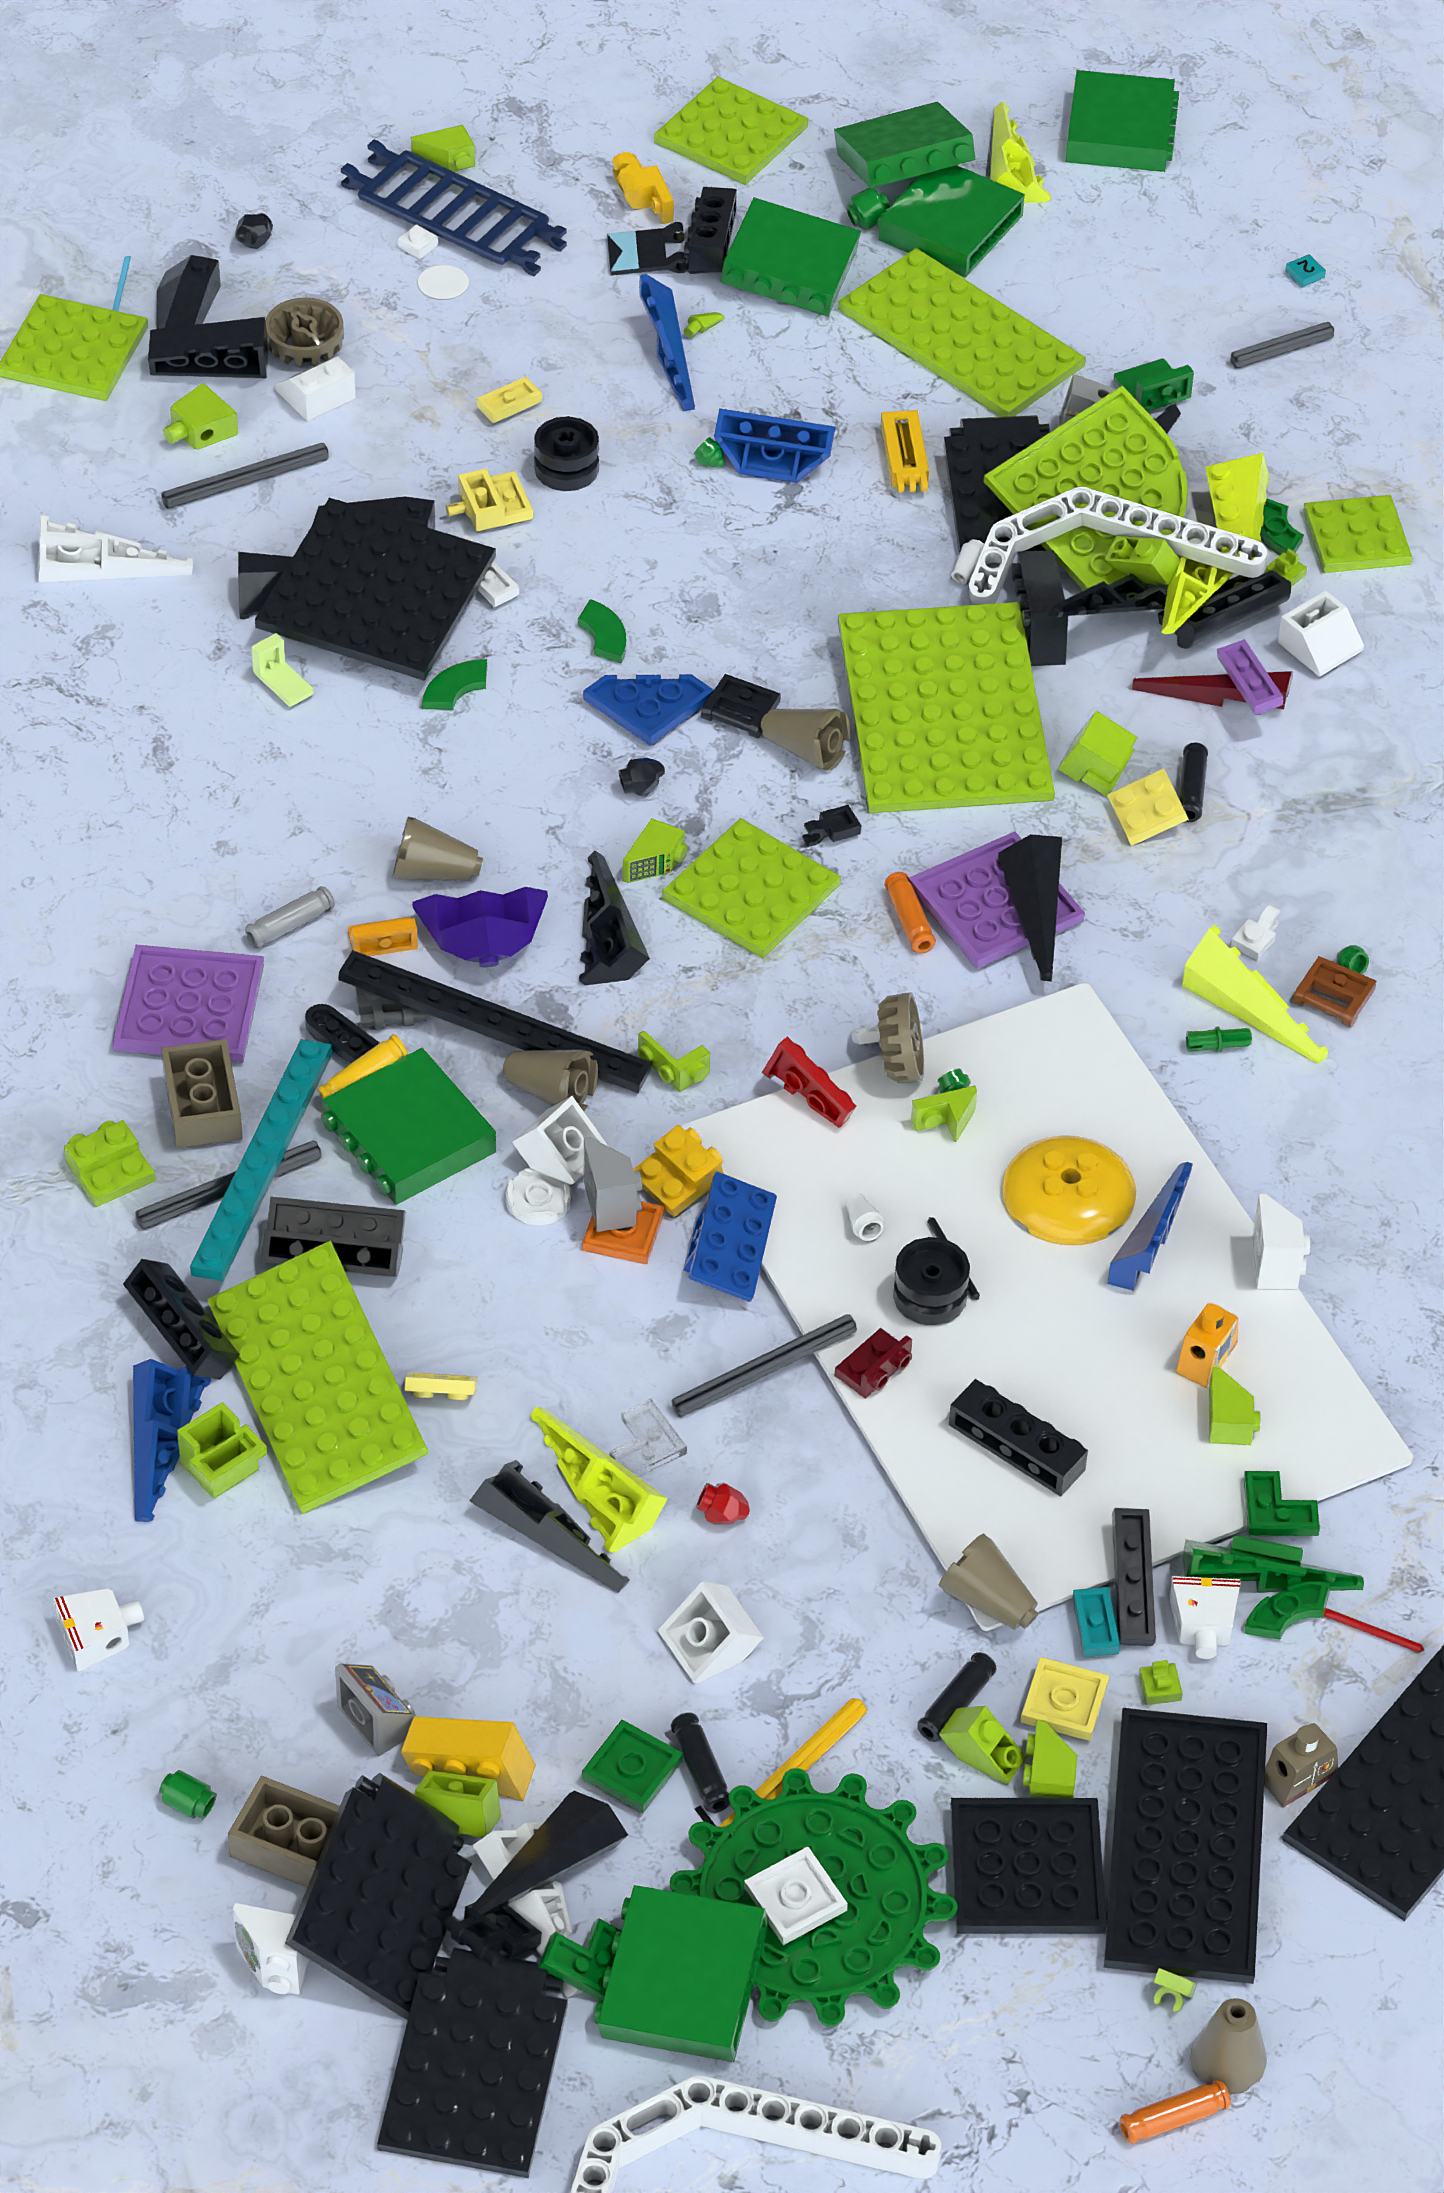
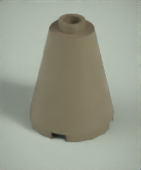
M771 709L762 718L761 730L766 739L817 768L832 770L838 766L846 751L841 750L844 740L849 741L850 721L848 715L838 709Z
M407 817L395 862L394 878L471 881L473 875L479 876L483 858L478 857L477 849L415 817Z
M586 1050L514 1051L505 1059L503 1073L509 1083L551 1106L573 1096L581 1109L585 1111L588 1105L583 1103L587 1095L593 1096L596 1090L598 1064L596 1060L591 1059L590 1056L593 1054Z
M983 1533L963 1550L962 1553L964 1555L957 1563L953 1562L938 1586L945 1593L1014 1630L1020 1626L1026 1629L1039 1614L1035 1610L1038 1602L993 1540Z
M1232 1998L1223 2002L1193 2042L1190 2055L1192 2070L1196 2076H1199L1206 2082V2085L1212 2084L1215 2080H1220L1226 2085L1229 2094H1239L1249 2090L1250 2086L1257 2081L1259 2082L1263 2077L1267 2062L1264 2043L1255 2009L1249 2002L1243 1999Z

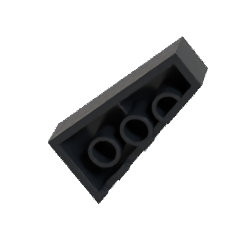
M265 317L150 330L148 352L150 375L267 378L269 347Z
M1054 550L1018 551L1017 563H1012V580L1015 581L1016 597H1019L1031 666L1066 665L1068 616L1049 617L1047 615L1053 605L1065 600Z

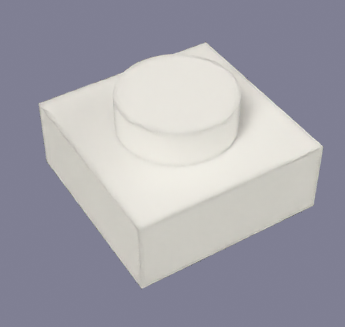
M417 224L398 238V248L419 260L438 246V236Z

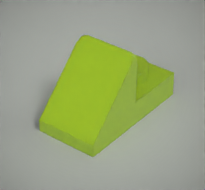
M975 1085L912 1100L911 1123L914 1130L935 1128L939 1125L947 1124L954 1141L957 1142L975 1112L977 1097Z

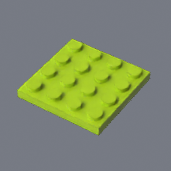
M717 76L654 133V143L746 185L808 127L809 118Z
M39 294L0 361V377L107 401L149 327L148 318Z
M739 818L662 890V899L764 959L840 886L841 876L744 819Z

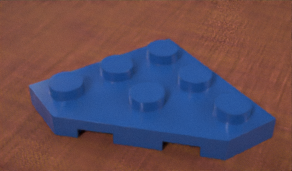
M661 674L636 675V679H617V675H604L583 690V699L651 746L702 708L714 689L692 674H679V679H661Z

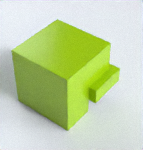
M1096 710L1075 736L1058 770L1076 782H1079L1081 779L1107 797V794L1112 792L1135 749L1132 747L1138 737Z
M223 1402L177 1430L180 1463L213 1498H216L258 1471V1460L267 1455V1446L246 1424L240 1427L239 1418Z

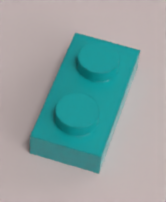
M1109 1587L1073 1590L1072 1599L1083 1656L1093 1657L1119 1654L1120 1642Z

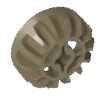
M307 297L290 299L275 306L266 317L269 351L286 364L294 360L296 366L302 367L303 362L311 361L312 366L319 364L320 358L324 361L329 360L342 348V340L344 339L342 315L336 307L326 301ZM291 336L292 346L285 344L287 339Z
M912 992L889 995L878 1005L879 1010L877 1011L880 1033L879 1043H881L882 1049L881 1057L884 1060V1069L887 1072V1077L897 1083L922 1081L924 1078V1050L915 998Z

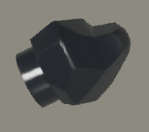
M263 213L245 214L238 221L235 237L245 246L258 249L272 235V221Z
M650 758L629 760L626 768L618 770L624 793L633 792L639 796L648 795L658 786L659 778L665 774L664 765Z

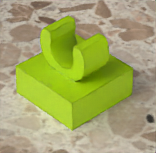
M1288 549L1286 553H1282L1267 565L1264 573L1273 570L1289 580L1292 587L1306 576L1307 566L1298 561L1299 555Z
M1168 1660L1152 1662V1666L1140 1667L1139 1679L1146 1705L1182 1700L1183 1692L1175 1663L1168 1664Z
M1159 1968L1154 1983L1164 1987L1155 1993L1154 2003L1160 2005L1164 1995L1171 1993L1176 1999L1173 2011L1179 2012L1184 2006L1183 1995L1193 1997L1198 1983Z

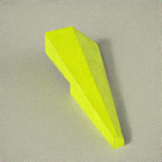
M1001 101L994 107L990 179L1025 194L1024 203H1046L1051 199V195L1041 186L1044 183L1043 178L1040 175H1035L1034 166L1036 163L1024 138L1015 131L1018 127L1016 121L1013 119L1009 121V106Z
M1216 925L1209 928L1185 964L1182 986L1318 1064L1327 1057L1328 1049L1325 1046L1319 1047L1306 1034L1309 1028L1304 1023L1297 1024L1286 1012L1289 1006L1257 970L1252 972L1239 960L1238 956L1241 952L1236 947L1229 948L1218 936L1221 930Z

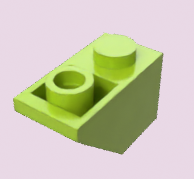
M1116 536L1104 559L1108 565L1128 575L1132 573L1143 583L1160 585L1170 584L1181 561L1164 539Z
M986 1705L957 1708L939 1733L959 1760L1003 1784L1011 1781L1027 1758Z
M1037 1720L1035 1734L1028 1733L1026 1755L1033 1756L1032 1765L1025 1764L1023 1786L1030 1787L1029 1798H1073L1078 1755L1044 1720Z

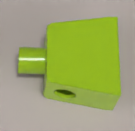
M202 383L171 406V425L163 429L164 436L170 444L184 439L194 449H201L238 435L237 412L205 383Z

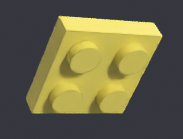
M1164 768L1107 794L1131 846L1189 820Z
M1040 1657L1021 1714L1020 1723L1036 1727L1037 1720H1044L1055 1732L1091 1741L1110 1675Z

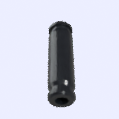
M1198 742L1190 743L1183 749L1184 756L1182 759L1178 798L1189 819L1185 822H1195L1202 816L1208 749Z
M982 1652L974 1653L971 1656V1661L966 1662L925 1712V1716L920 1718L917 1722V1728L924 1738L932 1742L940 1741L942 1738L939 1733L955 1710L968 1707L987 1684L989 1677L996 1673V1663L990 1656Z
M691 1712L682 1713L673 1719L670 1726L671 1730L675 1733L676 1742L683 1753L684 1761L698 1794L704 1801L705 1810L711 1813L721 1812L730 1805V1793L727 1792V1784L703 1728L698 1724L699 1719L697 1715Z

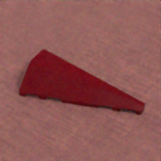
M1293 671L1267 672L1283 695V705L1276 708L1284 710L1293 678ZM1228 674L1134 678L1132 690L1220 707L1223 706L1224 698L1246 702Z

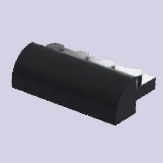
M1273 570L1255 578L1238 575L1227 580L1174 632L1177 635V645L1183 649L1190 648L1287 602L1291 595V582ZM1164 611L1158 613L1160 625L1163 623Z
M270 1196L261 1263L280 1265L331 1240L345 1272L397 1277L404 1247L402 1242L406 1211Z

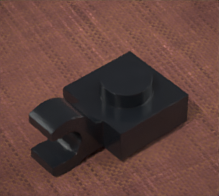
M844 805L820 812L819 820L806 822L804 827L808 834H804L802 838L807 846H815L827 836H829L832 842L860 835L862 825L849 805Z

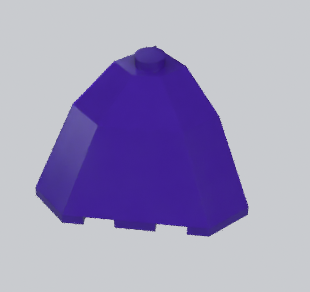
M523 887L505 894L479 890L459 898L433 894L413 901L412 905L414 911L441 950L466 961L477 962L480 964V967H494L499 965L500 960L512 957L532 942L548 898V891L531 887Z

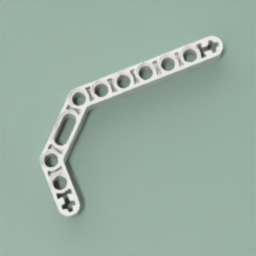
M1077 487L995 523L989 532L970 579L969 592L972 605L995 604L1014 556L1018 554V551H1025L1082 525L1115 536L1164 539L1176 555L1250 578L1259 577L1266 570L1267 550L1263 543L1254 539L1087 487ZM1078 503H1085L1088 505L1085 508L1075 507V505ZM1109 511L1116 513L1114 517H1106L1103 514ZM1050 515L1061 517L1035 530L1025 529L1026 526ZM1139 520L1143 521L1145 524H1143L1142 526H1135L1132 524V522ZM1169 529L1174 533L1170 535H1163L1160 532L1162 530ZM1000 537L1010 538L1008 542H1000L997 539ZM1193 538H1198L1202 540V542L1199 544H1192L1189 542V540ZM1222 547H1227L1231 551L1227 553H1221L1218 551V549ZM993 562L1000 564L997 568L987 567L988 564ZM985 581L988 583V590H984Z
M696 2075L595 2126L587 2136L570 2193H612L619 2168L700 2126L919 2179H926L936 2174L940 2163L941 2141L934 2132L927 2129ZM698 2097L703 2098L706 2101L702 2103H696L692 2101V2099ZM737 2106L743 2108L744 2110L739 2112H733L729 2110V2108ZM670 2115L673 2117L639 2135L630 2132L658 2116ZM770 2115H775L780 2117L781 2119L777 2121H771L766 2119V2117ZM807 2124H813L818 2128L814 2130H808L803 2126ZM844 2133H850L854 2135L855 2138L846 2139L841 2137L840 2135ZM882 2142H888L892 2144L893 2147L883 2148L878 2144ZM602 2146H608L612 2148V2150L608 2152H601L597 2150V2148ZM590 2180H598L602 2182L600 2185L591 2186L587 2184V2182Z

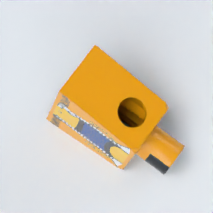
M1206 1304L1186 1332L1176 1373L1207 1388L1210 1383L1212 1366L1221 1368L1237 1345L1239 1318L1218 1305ZM1200 1350L1205 1351L1204 1358L1199 1357Z

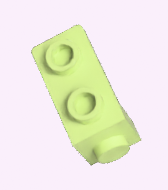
M277 633L251 646L253 673L288 706H293L313 695V687L285 662L284 640Z

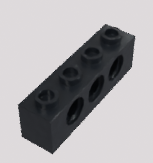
M703 186L701 197H696L695 212H692L691 227L688 228V237L684 245V259H689V270L722 273L736 217L737 189Z
M147 1259L140 1260L124 1281V1287L194 1376L220 1380L240 1354L168 1263Z
M974 1379L950 1405L949 1426L1060 1497L1086 1470L1088 1449L1084 1448L1079 1441L1070 1439L1056 1430L1049 1422L1035 1417L1022 1405L1013 1403L1005 1398L992 1386L985 1385L979 1380Z

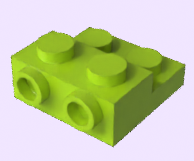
M124 1120L117 1123L106 1121L98 1127L96 1132L87 1136L76 1134L64 1145L66 1164L95 1207L156 1181L154 1170L139 1149V1141Z

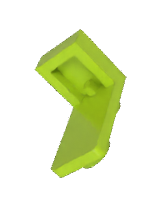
M646 1031L638 1034L637 1053L639 1057L652 1062V1067L659 1073L661 1079L665 1083L671 1084L677 1091L681 1092L692 1084L703 1081L710 1074V1051L703 1045L676 1060Z

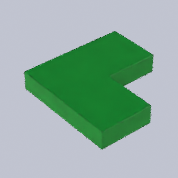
M1244 1471L1243 1480L1248 1535L1319 1536L1320 1524L1317 1500H1282L1280 1471Z
M598 1918L592 1925L584 1947L554 1932L548 1939L538 1967L547 1969L549 1974L589 1996L603 2001L606 1989L603 1988L605 1970L607 1966H613L615 1954L612 1953L614 1936L617 1931L621 1932L622 1930Z

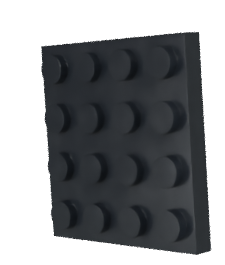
M951 1798L954 1895L958 1906L956 1934H1106L1107 1923L1098 1798Z

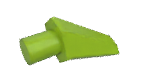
M718 312L691 315L687 320L689 325L684 329V334L692 338L697 332L703 333L722 322L725 317Z

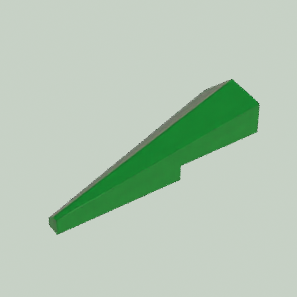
M1188 1539L1185 1541L1183 1553L1185 1577L1256 1581L1257 1593L1281 1592L1286 1590V1586L1309 1581L1330 1582V1591L1363 1590L1364 1579L1360 1575Z

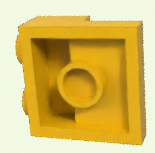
M679 1124L653 1144L655 1152L633 1169L640 1172L642 1188L661 1206H665L664 1209L673 1217H676L710 1190L712 1178L716 1172L724 1174L721 1165L723 1159L718 1151L713 1147H709L706 1150L701 1145L702 1140L693 1128L689 1127L687 1130H684Z

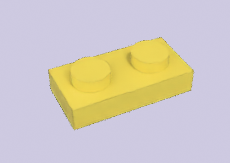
M525 376L478 397L477 407L492 423H495L542 402V392Z
M408 1372L405 1377V1391H413L414 1397L431 1398L434 1396V1393H447L448 1399L466 1400L468 1395H474L477 1390V1376Z

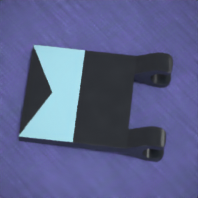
M673 222L664 228L607 234L611 276L661 270L685 273L688 268L687 259H684V252H676L666 258L665 240L672 243H682L684 241L683 224L681 222Z

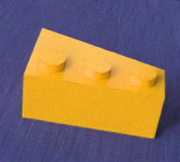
M414 1716L401 1750V1754L413 1774L425 1776L429 1770L495 1779L497 1780L498 1795L524 1801L536 1766L514 1722Z

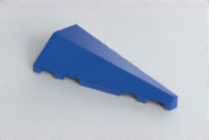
M648 274L640 275L639 296L657 332V357L683 412L694 410L695 404L673 291Z
M1184 1162L1177 1166L1111 1261L1108 1284L1134 1291L1140 1272L1150 1274L1160 1244L1166 1243L1189 1180L1193 1163Z
M153 1359L133 1365L135 1521L138 1522L153 1521L155 1515L152 1512L157 1500L164 1495L166 1490L164 1483L168 1474L174 1471L180 1457L177 1430L190 1423L194 1412L199 1410L202 1404L199 1399L204 1388L211 1382V1378L194 1376L186 1366L175 1369Z

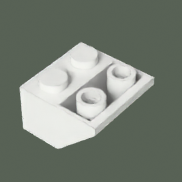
M1326 590L1281 617L1278 643L1319 677L1364 650V644L1347 607Z

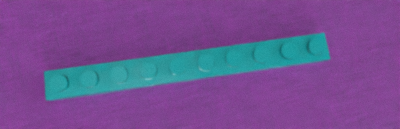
M300 1039L190 1265L191 1276L224 1281L333 1054L332 1044Z

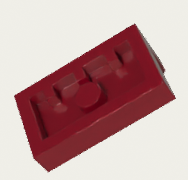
M879 1328L835 1367L834 1376L866 1399L875 1390H881L888 1382L889 1377L897 1370L901 1371L908 1366L912 1359V1339L906 1335L898 1341L885 1330Z

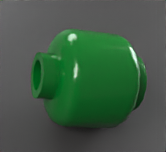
M867 188L850 197L846 211L854 227L859 226L867 230L877 225L879 216L882 212H886L890 205L883 192L879 194L874 188Z

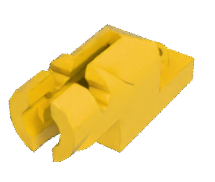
M630 152L619 153L614 156L612 164L615 169H612V172L629 205L633 209L652 207L653 213L658 214L662 224L673 223L674 200L658 166L644 168L636 155Z

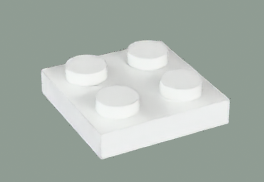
M809 1847L744 1880L745 1890L757 1907L765 1908L768 1923L783 1945L847 1911V1902Z

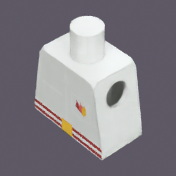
M1172 1577L1169 1601L1178 1641L1182 1644L1195 1645L1197 1657L1201 1659L1214 1658L1217 1655V1646H1227L1230 1644L1240 1589V1579Z
M108 1588L54 1598L56 1619L77 1671L84 1670L126 1649L129 1646L127 1626L144 1621V1614L138 1600L119 1606L113 1591Z

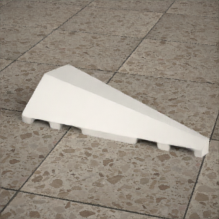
M40 515L38 583L192 575V558H187L186 561L169 557L168 552L159 549L158 553L142 549L141 544L99 531H96L95 535L77 530L75 524L59 525L50 522L48 516Z
M525 1823L516 1830L492 1831L472 1845L494 1880L543 1823ZM554 1881L538 1890H532L522 1898L509 1904L513 1910L542 1932L541 1944L536 1946L541 1957L550 1935L557 1932L567 1938L572 1933L560 1882ZM563 1981L562 1990L567 1998L582 1993V1991Z

